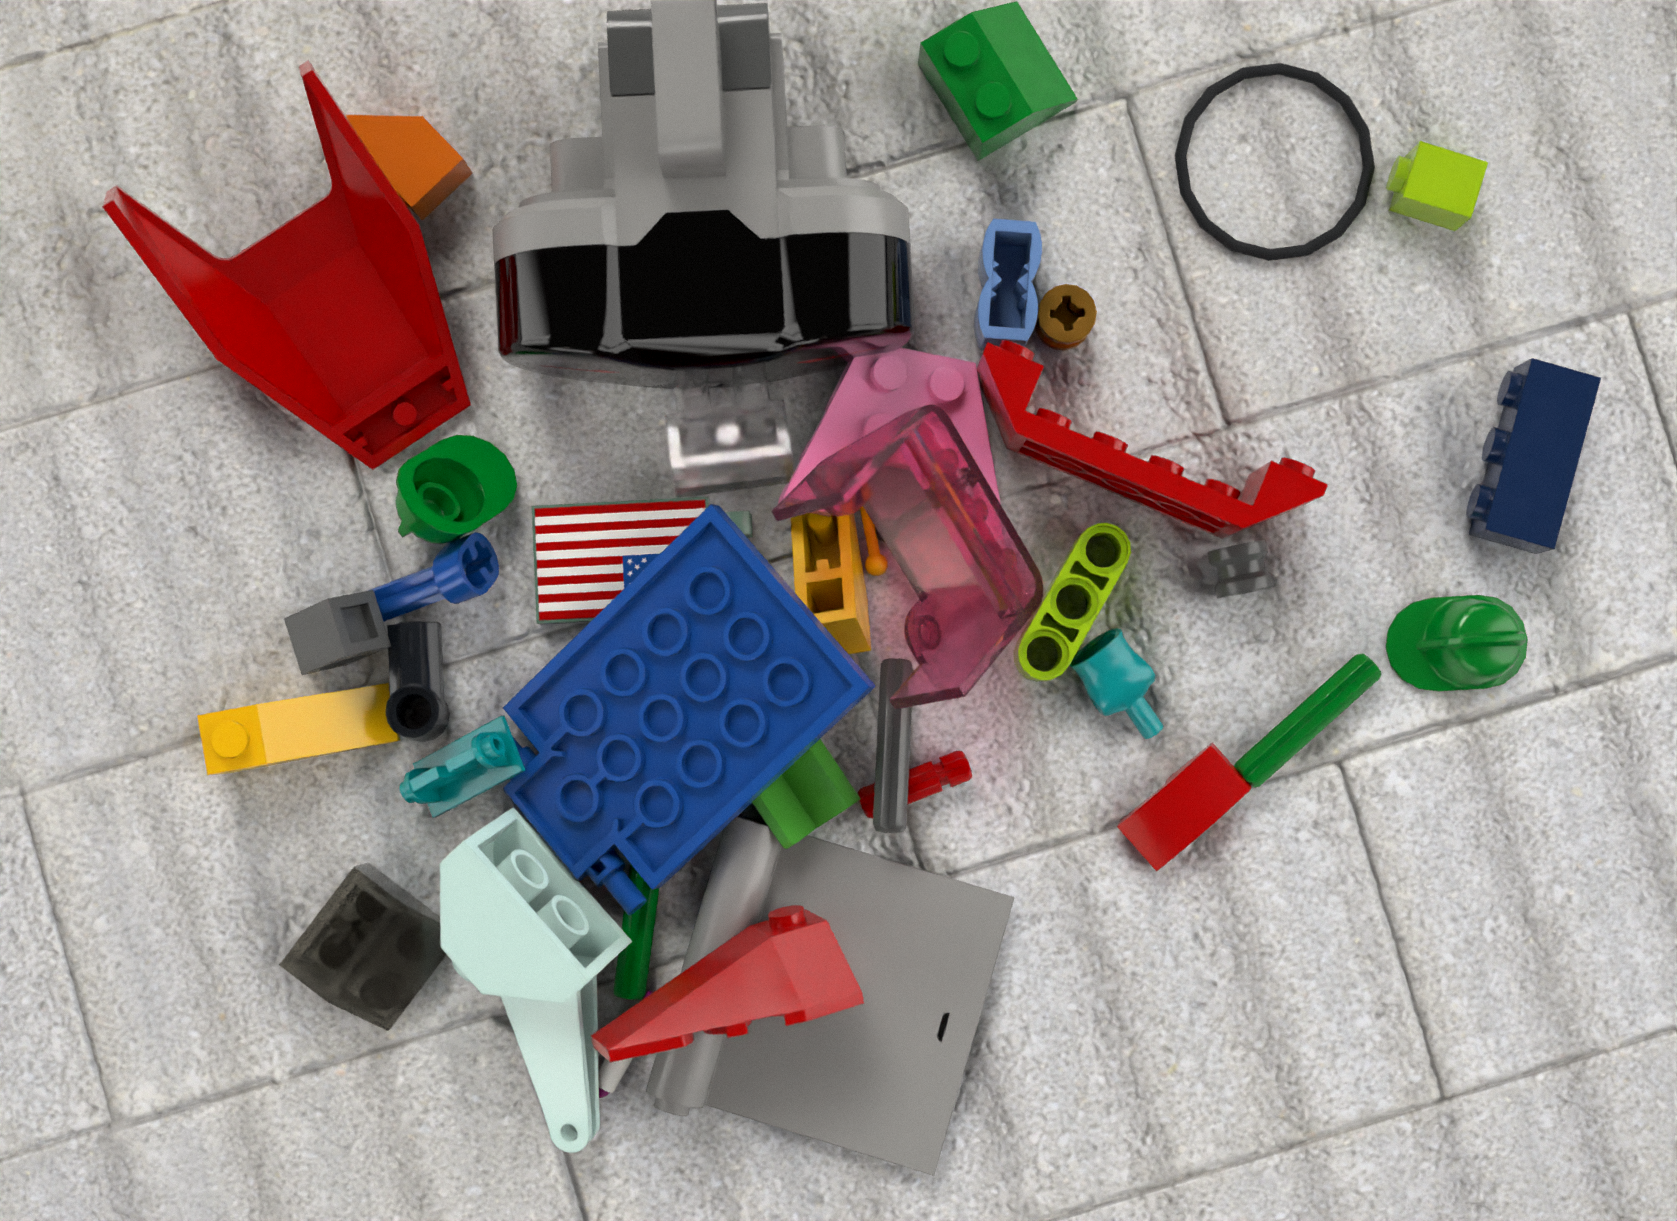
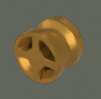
M1063 284L1053 287L1045 293L1038 305L1035 324L1037 336L1045 345L1052 349L1065 351L1076 348L1085 341L1095 325L1097 310L1094 300L1087 291L1077 285ZM1067 304L1069 309H1071L1075 314L1080 315H1073L1071 311L1067 310Z

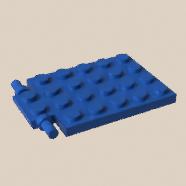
M710 504L503 707L505 712L539 752L536 755L529 746L522 748L513 737L525 771L512 777L503 787V791L576 881H581L588 875L597 887L604 885L625 912L631 915L647 902V899L622 870L626 864L615 852L616 848L621 851L652 890L662 887L870 693L876 685L719 505Z

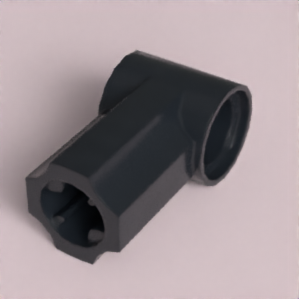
M415 621L387 625L391 647L388 648L390 698L387 701L385 711L387 722L394 732L405 738L420 742L434 740L445 731L450 716L448 704L444 700L441 623ZM426 698L431 706L430 719L421 728L410 729L405 720L406 708L413 700Z

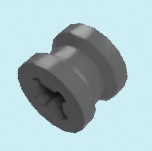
M1266 540L1233 545L1207 552L1209 564L1217 569L1219 578L1214 587L1217 599L1275 587L1274 576L1266 571L1264 557L1268 553Z

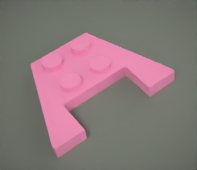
M862 340L854 350V352H862L852 354L824 409L825 412L812 438L807 442L799 458L800 462L788 485L784 487L779 497L778 507L829 517L835 514L843 457L951 478L957 477V473L962 466L971 464L979 469L981 478L976 486H964L954 493L948 539L996 548L1004 546L1006 543V532L976 363Z

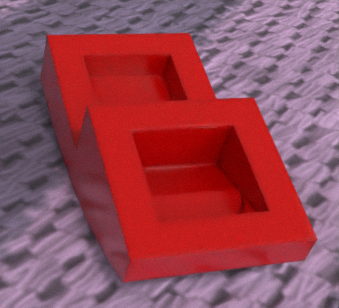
M1212 742L1172 774L1160 789L1121 819L1117 827L1157 872L1220 819L1251 790L1252 786Z

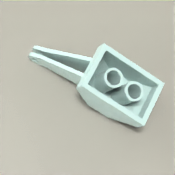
M513 807L466 838L440 862L441 948L452 960L456 972L466 981L472 982L481 994L501 996L540 1101L551 1140L560 1150L575 1153L581 1151L589 1143L600 1127L598 1051L593 1048L591 1035L598 1031L597 974L622 952L632 940L580 881H576L550 847Z

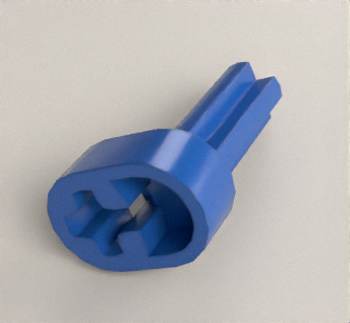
M478 532L447 543L435 556L433 566L370 589L374 590L383 622L444 599L450 603L459 604L485 594L499 575L497 555L489 540Z

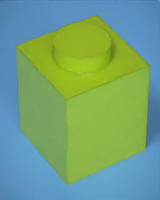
M1419 141L1405 157L1398 156L1392 166L1386 189L1393 191L1394 194L1388 211L1456 231L1472 217L1488 162Z

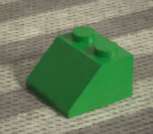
M1017 1L971 12L920 42L918 65L977 161L1073 105L1078 100Z

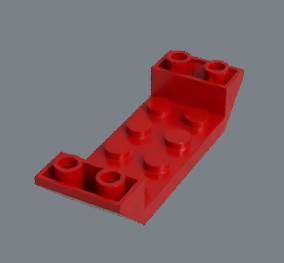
M1002 340L999 346L989 342L986 344L977 367L978 379L1005 446L1011 451L1221 539L1298 509L1325 494L1328 484L1313 478L1315 474L1313 468L1293 459L1281 458L1279 464L1270 461L1249 474L1241 493L1238 489L1214 479H1206L1204 485L1182 476L1184 468L1166 458L1151 455L1147 462L1126 453L1128 444L1114 436L1096 431L1093 437L1090 438L1070 429L1072 421L1054 411L1039 408L1036 415L1025 411L1044 365L1033 361L1035 353L1020 344L1007 340Z

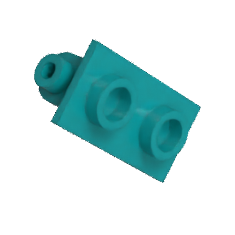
M499 716L414 762V769L405 774L404 781L400 783L399 789L403 799L408 803L428 804L432 818H436L524 772V765L505 716Z

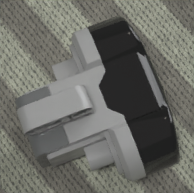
M650 0L651 9L607 11V42H598L602 137L569 138L551 143L552 192L532 196L521 201L519 208L508 212L492 229L497 344L501 358L515 367L554 377L638 387L691 390L744 387L847 366L848 362L855 357L895 351L910 342L915 333L909 209L892 194L880 190V186L876 183L862 179L847 178L845 137L842 128L828 125L787 127L782 33L770 34L768 3L717 5L716 0Z

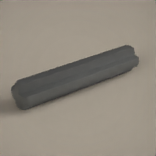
M901 658L885 659L880 667L873 825L878 832L892 834L904 832L907 824L913 667L910 660Z

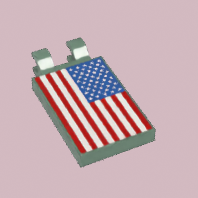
M689 497L531 506L536 623L544 625L591 622L710 505V498ZM750 511L725 512L747 538H753L752 514H750Z

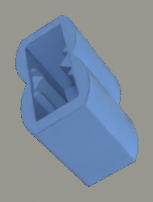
M993 219L986 230L978 258V275L982 292L974 315V334L980 350L985 349L987 342L999 346L1002 340L1011 341L1025 347L1034 330L1038 314V300L1032 282L1039 268L1042 256V240L1036 222Z

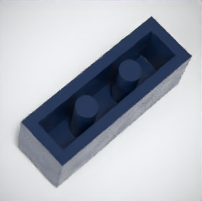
M1534 358L1514 367L1513 371H1508L1505 374L1497 396V404L1504 406L1498 428H1491L1482 450V461L1488 462L1482 484L1475 485L1467 504L1466 516L1473 519L1468 535L1534 554L1555 549L1601 377Z

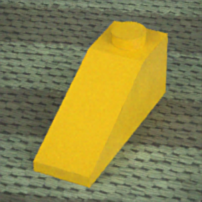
M842 464L835 514L829 517L790 509L794 587L797 596L848 654L871 651L868 599L849 476L846 465ZM788 473V483L793 473Z
M389 683L197 715L207 775L229 774L401 741L400 735L394 732L388 724L385 714L386 704L390 698Z

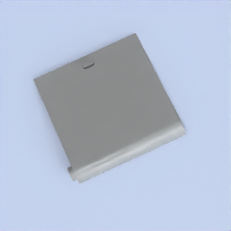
M738 815L722 831L681 973L748 926L769 920V912L785 906L800 905L828 921L861 988L864 1004L788 1026L785 1025L784 1016L752 1020V1023L748 1026V1034L727 1038V1034L710 1035L704 1031L694 1032V1040L688 1046L656 1054L646 1087V1092L656 1098L654 1107L673 1115L688 1116L690 1108L700 1109L707 1105L934 1176L1014 897L808 835L792 847L784 849L767 823Z

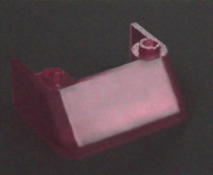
M926 405L903 413L823 459L771 511L778 522L821 509H825L831 515L842 517L853 514L862 506L864 507L919 597V600L908 612L904 625L905 640L919 665L889 699L894 709L966 697L1037 610L1043 598V580L1037 565L950 417L940 407Z

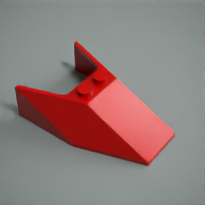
M308 60L298 67L331 177L329 193L322 199L230 258H220L213 255L117 185L106 192L102 207L219 362L374 470L471 406L420 226Z

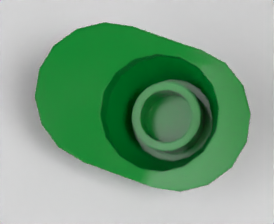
M454 435L440 440L416 456L408 459L398 469L396 479L398 491L395 506L398 517L401 520L398 533L402 538L413 533L416 537L428 543L445 544L476 530L503 512L514 500L517 488L515 471L506 455L492 443L478 437Z
M1484 595L1433 597L1412 602L1397 613L1388 628L1385 648L1390 665L1399 677L1418 689L1430 691L1487 689L1506 683L1518 673L1526 658L1528 638L1524 623L1513 607L1497 597Z

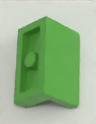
M819 739L753 801V804L784 849H788L861 798L821 739Z

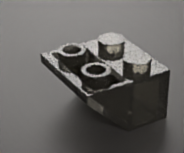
M365 863L352 868L279 965L328 1003L389 1031L447 954L441 948L440 916L372 864Z

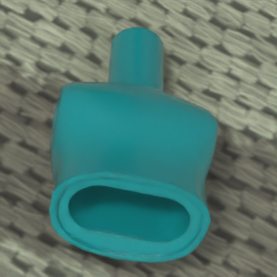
M1113 628L1102 633L1076 653L1070 666L1082 680L1091 702L1103 716H1109L1125 710L1144 739L1154 737L1163 729L1164 725L1144 698V695L1155 681L1156 675L1149 664L1129 646L1121 629Z

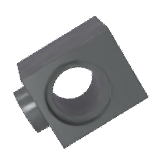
M374 590L327 598L284 618L301 675L346 666L391 647Z

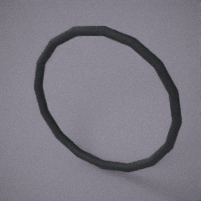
M1283 63L1244 67L1209 86L1185 116L1175 151L1180 195L1199 227L1233 252L1268 261L1308 256L1340 238L1364 208L1375 169L1369 128L1350 96L1318 72ZM1282 75L1314 84L1342 106L1358 133L1363 169L1355 200L1334 228L1304 245L1268 249L1238 241L1208 219L1191 190L1186 155L1194 124L1215 96L1244 79Z

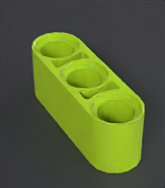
M1097 523L1083 531L1072 544L1016 642L1013 651L1014 663L1018 671L1025 678L1036 682L1048 681L1062 675L1069 667L1128 563L1131 554L1130 541L1126 533L1118 526L1110 523ZM1101 536L1107 538L1113 544L1115 559L1110 567L1101 568L1089 561L1086 555V545L1090 538ZM1073 587L1083 593L1086 599V610L1080 619H1069L1059 612L1056 598L1062 588ZM1035 638L1049 640L1057 650L1056 664L1048 671L1036 670L1027 659L1026 651L1028 645Z

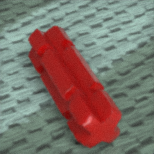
M954 751L939 757L940 762L936 764L929 761L909 769L907 805L943 791L942 786L949 784L950 787H954L969 781L972 778V770L963 751ZM875 783L860 788L858 791V795L861 798L859 801L867 818H873Z

